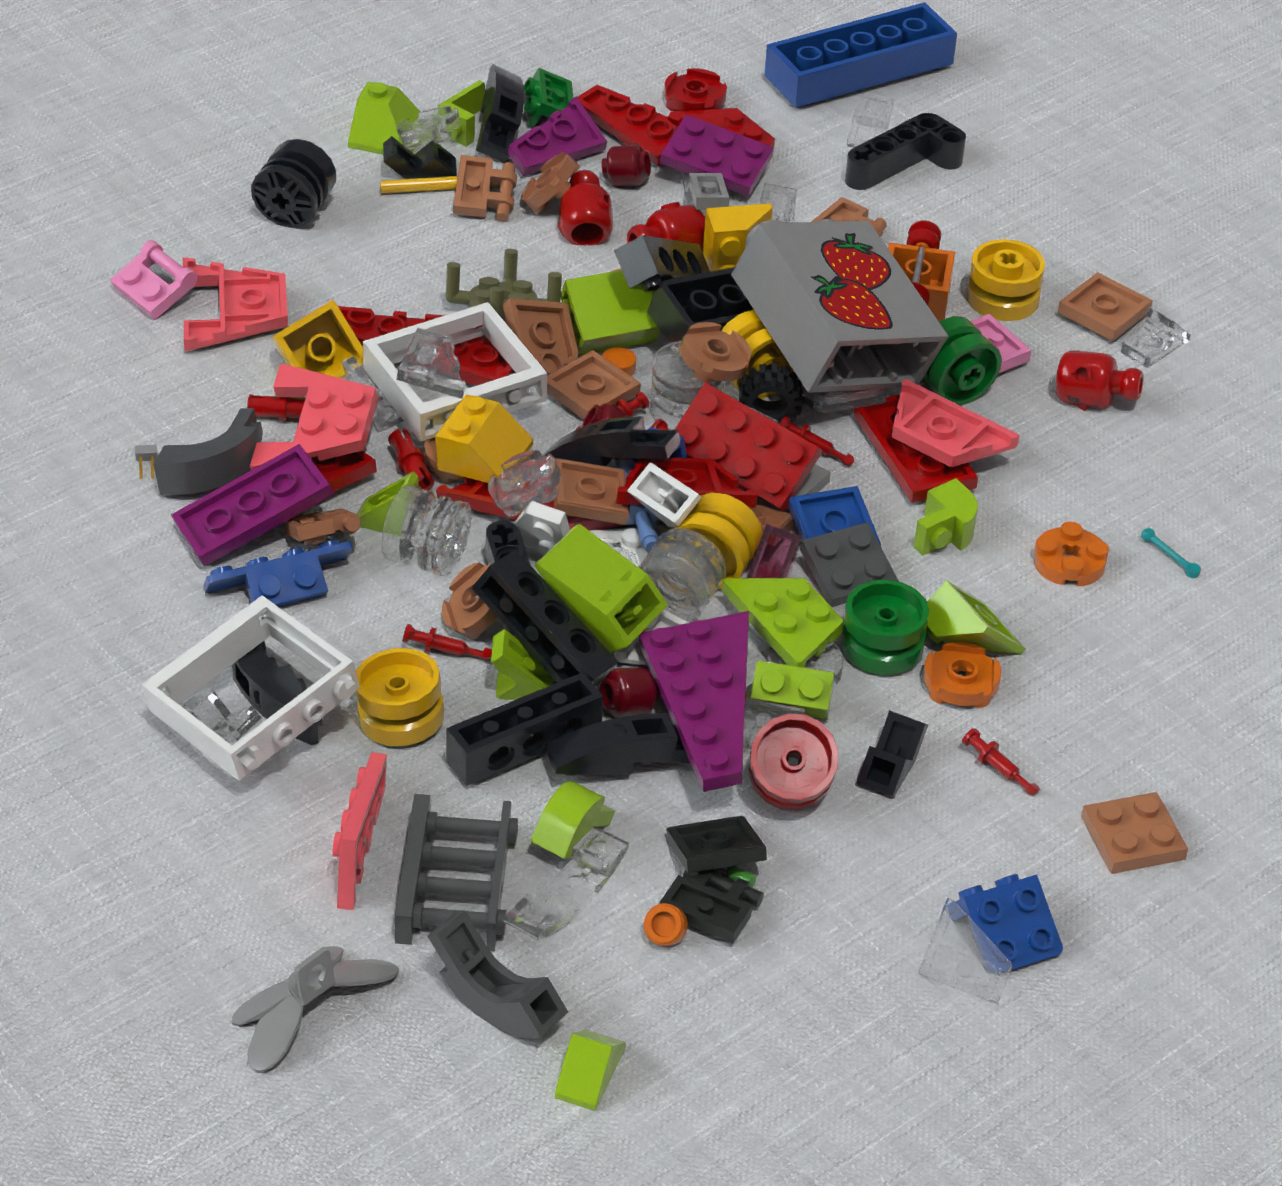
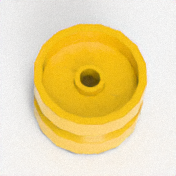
M991 240L979 245L972 256L967 300L970 306L983 316L990 314L996 320L1001 321L1022 320L1031 316L1039 306L1045 268L1044 258L1032 246L1016 240Z
M755 310L739 314L721 330L731 335L733 330L740 334L748 343L751 349V358L745 374L749 375V369L753 367L759 371L760 364H766V368L771 369L772 363L778 364V370H781L783 366L789 367V374L794 371ZM742 379L731 381L738 392ZM765 392L757 397H759L760 399H765L775 395L776 393Z
M711 492L700 495L702 498L682 523L675 527L670 534L667 546L673 564L687 579L706 588L722 589V580L741 578L748 566V562L753 559L760 548L763 533L758 518L742 501L727 494Z
M392 648L373 654L365 659L357 668L356 674L360 688L355 692V697L358 702L359 724L366 736L374 742L387 746H408L422 742L437 732L443 723L445 710L441 694L440 670L433 658L424 652L410 648Z

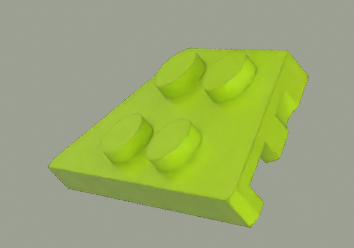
M727 578L722 580V593L740 613L749 611V623L787 665L805 668L807 660L813 655L816 657L820 656L826 650V645L834 642L843 633L844 620L805 578Z

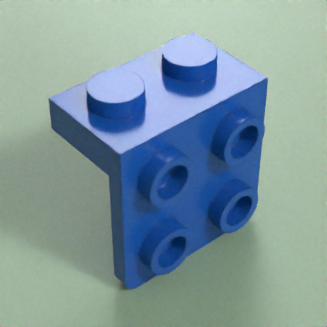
M1013 874L994 881L996 887L984 891L981 885L958 892L959 900L947 906L952 922L968 917L984 965L990 975H999L1055 957L1063 951L1062 942L1037 874L1023 879H1019L1018 874Z

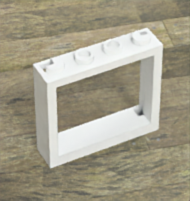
M488 302L363 341V369L420 442L436 436L466 394L499 402L509 413L547 400V372ZM485 335L516 373L423 403L393 364Z
M263 595L141 684L148 707L154 715L239 781L251 771L257 769L281 748L290 744L294 738L311 725L320 721L324 715L348 699L360 688L354 663L351 659ZM270 636L324 674L322 678L234 745L229 744L179 705Z

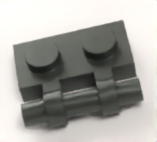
M716 868L690 873L684 870L683 877L680 875L676 877L659 904L667 903L680 908L686 915L689 926L733 944L750 919L752 906L757 908L760 906L764 893L752 888L751 883L740 878L734 881L718 874V869Z

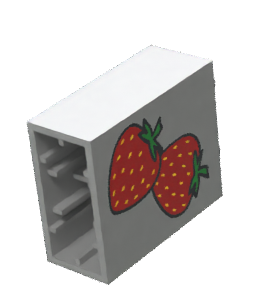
M822 219L817 222L764 221L754 227L748 234L746 248L731 274L808 393L899 388L902 386L904 379L919 385L948 338L941 324L869 221H834L832 219Z

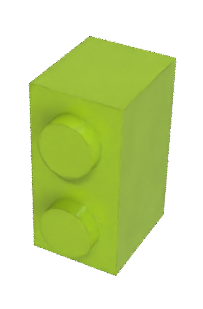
M757 661L751 692V706L755 709L787 714H805L813 718L828 720L834 687V672Z

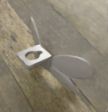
M322 947L298 964L294 969V973L287 980L259 992L243 1003L233 1014L232 1022L235 1025L259 1020L248 1049L250 1067L256 1071H266L276 1065L286 1054L296 1035L304 1006L331 986H361L388 981L397 976L399 968L391 962L377 959L340 961L344 952L342 947Z

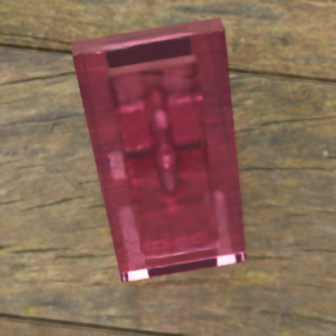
M766 524L747 578H789L802 536Z

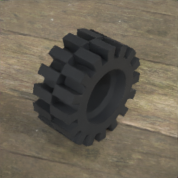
M772 363L771 369H767L766 364H760L759 371L753 367L749 369V375L744 374L739 385V402L778 424L781 423L785 416L791 419L790 422L793 423L796 421V415L800 416L802 411V383L798 380V376L794 371L789 374V367L783 366L781 370H778V364ZM765 392H775L784 397L777 401H765L757 396Z

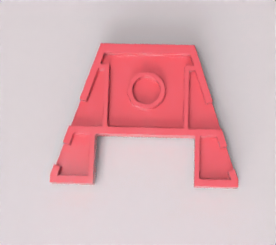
M183 258V268H190L198 276L194 287L219 286L220 319L184 320L185 351L288 327L286 276L284 273L243 267L242 272L224 269L223 263L211 262L209 267L197 265L193 258Z
M280 364L273 386L276 397H306L293 442H257L250 463L251 470L298 444L302 446L310 458L318 456L319 461L365 450L379 398L376 388Z

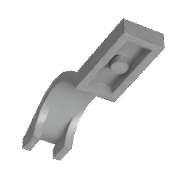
M683 172L685 192L691 193L696 210L729 207V195L722 173L687 174Z

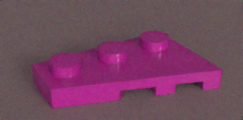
M576 96L569 101L568 106L560 112L557 110L549 116V120L539 127H533L511 143L507 154L521 175L526 176L541 171L540 168L546 162L561 152L567 153L575 160L606 149L607 140Z

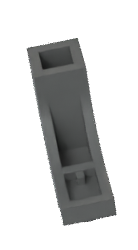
M241 408L229 429L217 438L191 445H164L153 463L160 495H184L209 491L222 487L251 471L250 463L256 443L261 442L263 437L262 425L260 422H257L254 408Z
M465 910L455 911L428 935L429 940L445 964V967L439 971L444 981L474 1014L498 1030L520 1038H541L568 1013L567 1008L548 977L525 978L503 966L490 952Z

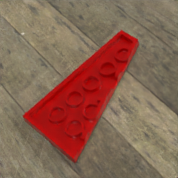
M338 306L362 347L365 340L445 316L425 314V319L407 318V312L394 311L393 316L374 315L372 309ZM485 335L401 361L402 363L475 386L516 373Z

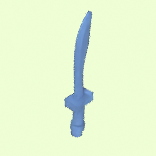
M613 458L617 468L625 470V478H627L631 470L635 469L636 463L633 459L617 461ZM628 505L629 518L627 524L637 525L642 547L650 554L656 553L660 549L659 537L653 529H655L658 517L644 505Z

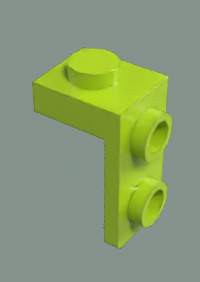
M479 80L438 105L439 133L465 147L474 142V114L481 111L485 93L484 82Z

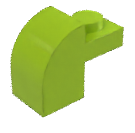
M956 478L927 492L925 514L923 518L917 520L914 548L922 556L936 549H941L949 543H952L961 551L973 539L978 503L973 493Z
M568 781L561 785L549 799L530 841L564 859L581 857L593 827L610 825L615 810L603 805L605 797L573 781Z

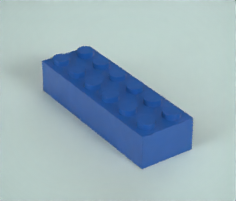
M924 2L767 44L764 76L795 108L806 106L821 100L832 99L839 95L857 92L868 87L886 84L890 81L952 65L954 62L957 32Z

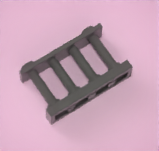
M414 794L395 910V944L412 945L414 928H422V924L439 926L455 911H461L424 908L423 903H418L419 897H426L427 893L490 898L488 913L466 912L476 929H487V947L490 951H495L497 934L505 935L507 910L500 908L509 842H517L518 818H511V801H503L501 821L438 816V812H431L430 795ZM436 832L498 837L497 851L433 846V842H428V836H436ZM432 862L494 867L493 882L428 877V872H423L424 866H431Z

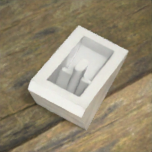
M651 462L627 490L630 495L670 528L678 527L702 498L698 493Z

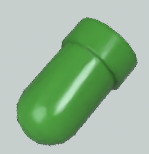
M732 866L727 870L728 878L734 881L738 878L751 883L752 888L755 885L756 874L736 866Z

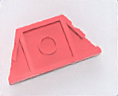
M904 379L902 381L892 438L949 467H955L1015 449L1018 446L1019 434L910 380Z

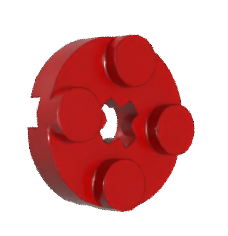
M691 68L687 69V74L677 76V71L670 74L665 80L664 97L666 99V107L670 111L719 109L726 101L727 85L726 83L722 84L720 76L712 71Z

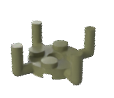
M506 249L504 253L503 282H499L498 279L493 277H483L479 279V285L473 287L470 291L459 290L460 264L456 262L447 263L446 300L449 303L469 305V308L488 302L503 321H506L502 304L509 298L561 302L562 274L550 272L548 274L547 299L537 298V294L532 290L533 284L531 282L517 280L518 250Z

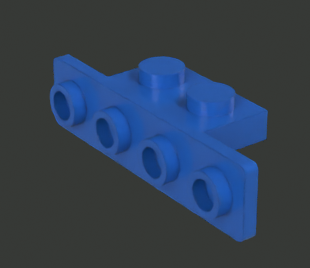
M334 539L318 545V549L304 552L303 548H296L283 553L281 558L268 560L267 557H259L247 562L245 567L232 569V566H222L216 568L206 577L203 585L205 593H211L246 584L251 603L263 595L278 607L326 596L328 588L321 565L347 559L353 549L351 541L340 543L339 540Z

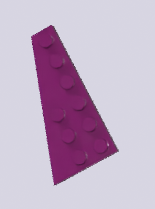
M749 611L706 620H697L666 628H657L642 632L639 635L641 651L703 792L742 784Z

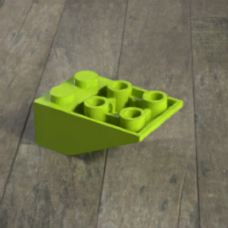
M581 524L575 525L534 565L545 582L610 653L628 647L669 605L647 573Z

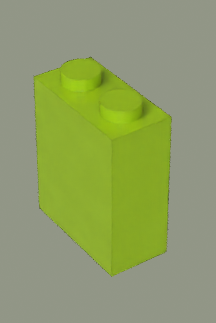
M622 270L565 280L561 291L562 303H568L578 356L585 355L592 350L602 352L614 347L623 348L656 342L660 330L647 313L654 291L644 292L640 289L629 288Z

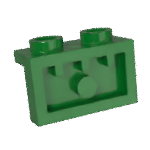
M538 68L533 78L529 77L524 84V112L527 115V125L533 128L541 115L549 119L552 113L557 110L560 112L567 107L569 101L574 98L572 81Z

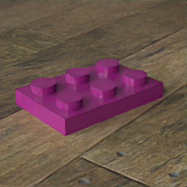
M686 114L662 151L660 164L687 174L722 173L727 189L749 197L772 159L774 147Z

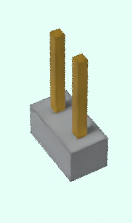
M157 445L135 446L136 461H139L140 479H143L142 461H151V478H154L153 463L158 456Z

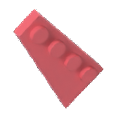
M371 752L366 767L359 768L357 788H352L350 793L349 810L343 811L341 832H336L334 836L332 854L334 857H339L337 908L354 910L356 884H361L365 853H369L373 825L377 823L386 789L387 754Z

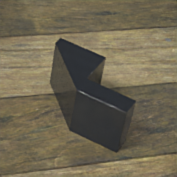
M393 136L383 143L384 163L404 179L457 176L456 157L434 139L416 154L411 152Z
M889 710L877 746H869L856 783L895 797L916 761L929 724Z

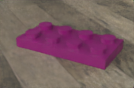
M298 444L176 511L171 516L202 565L206 566L334 494L325 477L302 446Z

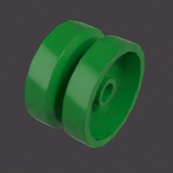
M952 316L939 321L948 338L922 381L931 388L932 392L962 406L979 398L995 382L1001 369L1002 357L999 349L983 336L982 332L965 317Z
M887 579L874 580L857 586L848 595L845 607V624L841 640L844 656L854 666L868 673L878 675L901 674L913 669L922 659L929 617V607L926 599L915 588L898 581Z

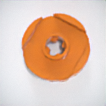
M1064 522L1061 527L1050 529L1038 537L1034 550V564L1037 571L1051 582L1064 585L1065 580L1077 581V586H1086L1096 582L1103 576L1109 547L1093 533L1083 530L1082 526L1077 522Z
M955 641L943 644L942 650L934 655V650L928 654L925 660L923 678L925 685L930 690L929 696L933 701L940 704L950 703L983 708L990 704L991 697L997 693L999 688L1001 665L996 657H994L993 662L990 657L985 655V648L970 642ZM958 671L966 672V676L958 675Z

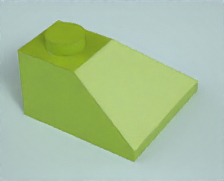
M367 82L357 98L348 139V148L383 155V143L393 136L413 152L428 126V119L398 87L389 86L381 82Z
M946 580L928 599L929 617L926 634L939 644L942 640L947 643L955 641L970 642L980 645L986 651L1022 655L1026 650L983 601Z

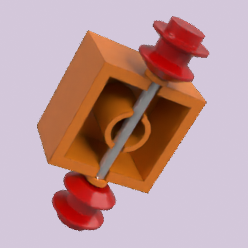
M921 220L910 226L906 241L907 245L889 242L888 249L939 322L945 319L955 251L940 250L942 235L940 228L931 221Z

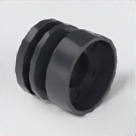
M301 139L286 140L275 149L268 162L263 165L261 171L255 176L251 184L252 199L257 209L267 219L277 225L289 228L301 227L312 219L321 203L325 201L336 183V169L326 152L312 142Z

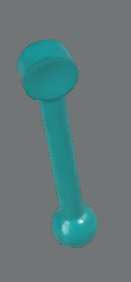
M1145 528L1141 532V538L1144 541H1151L1185 568V574L1188 577L1197 578L1199 576L1201 567L1196 563L1186 561L1157 538L1153 529Z

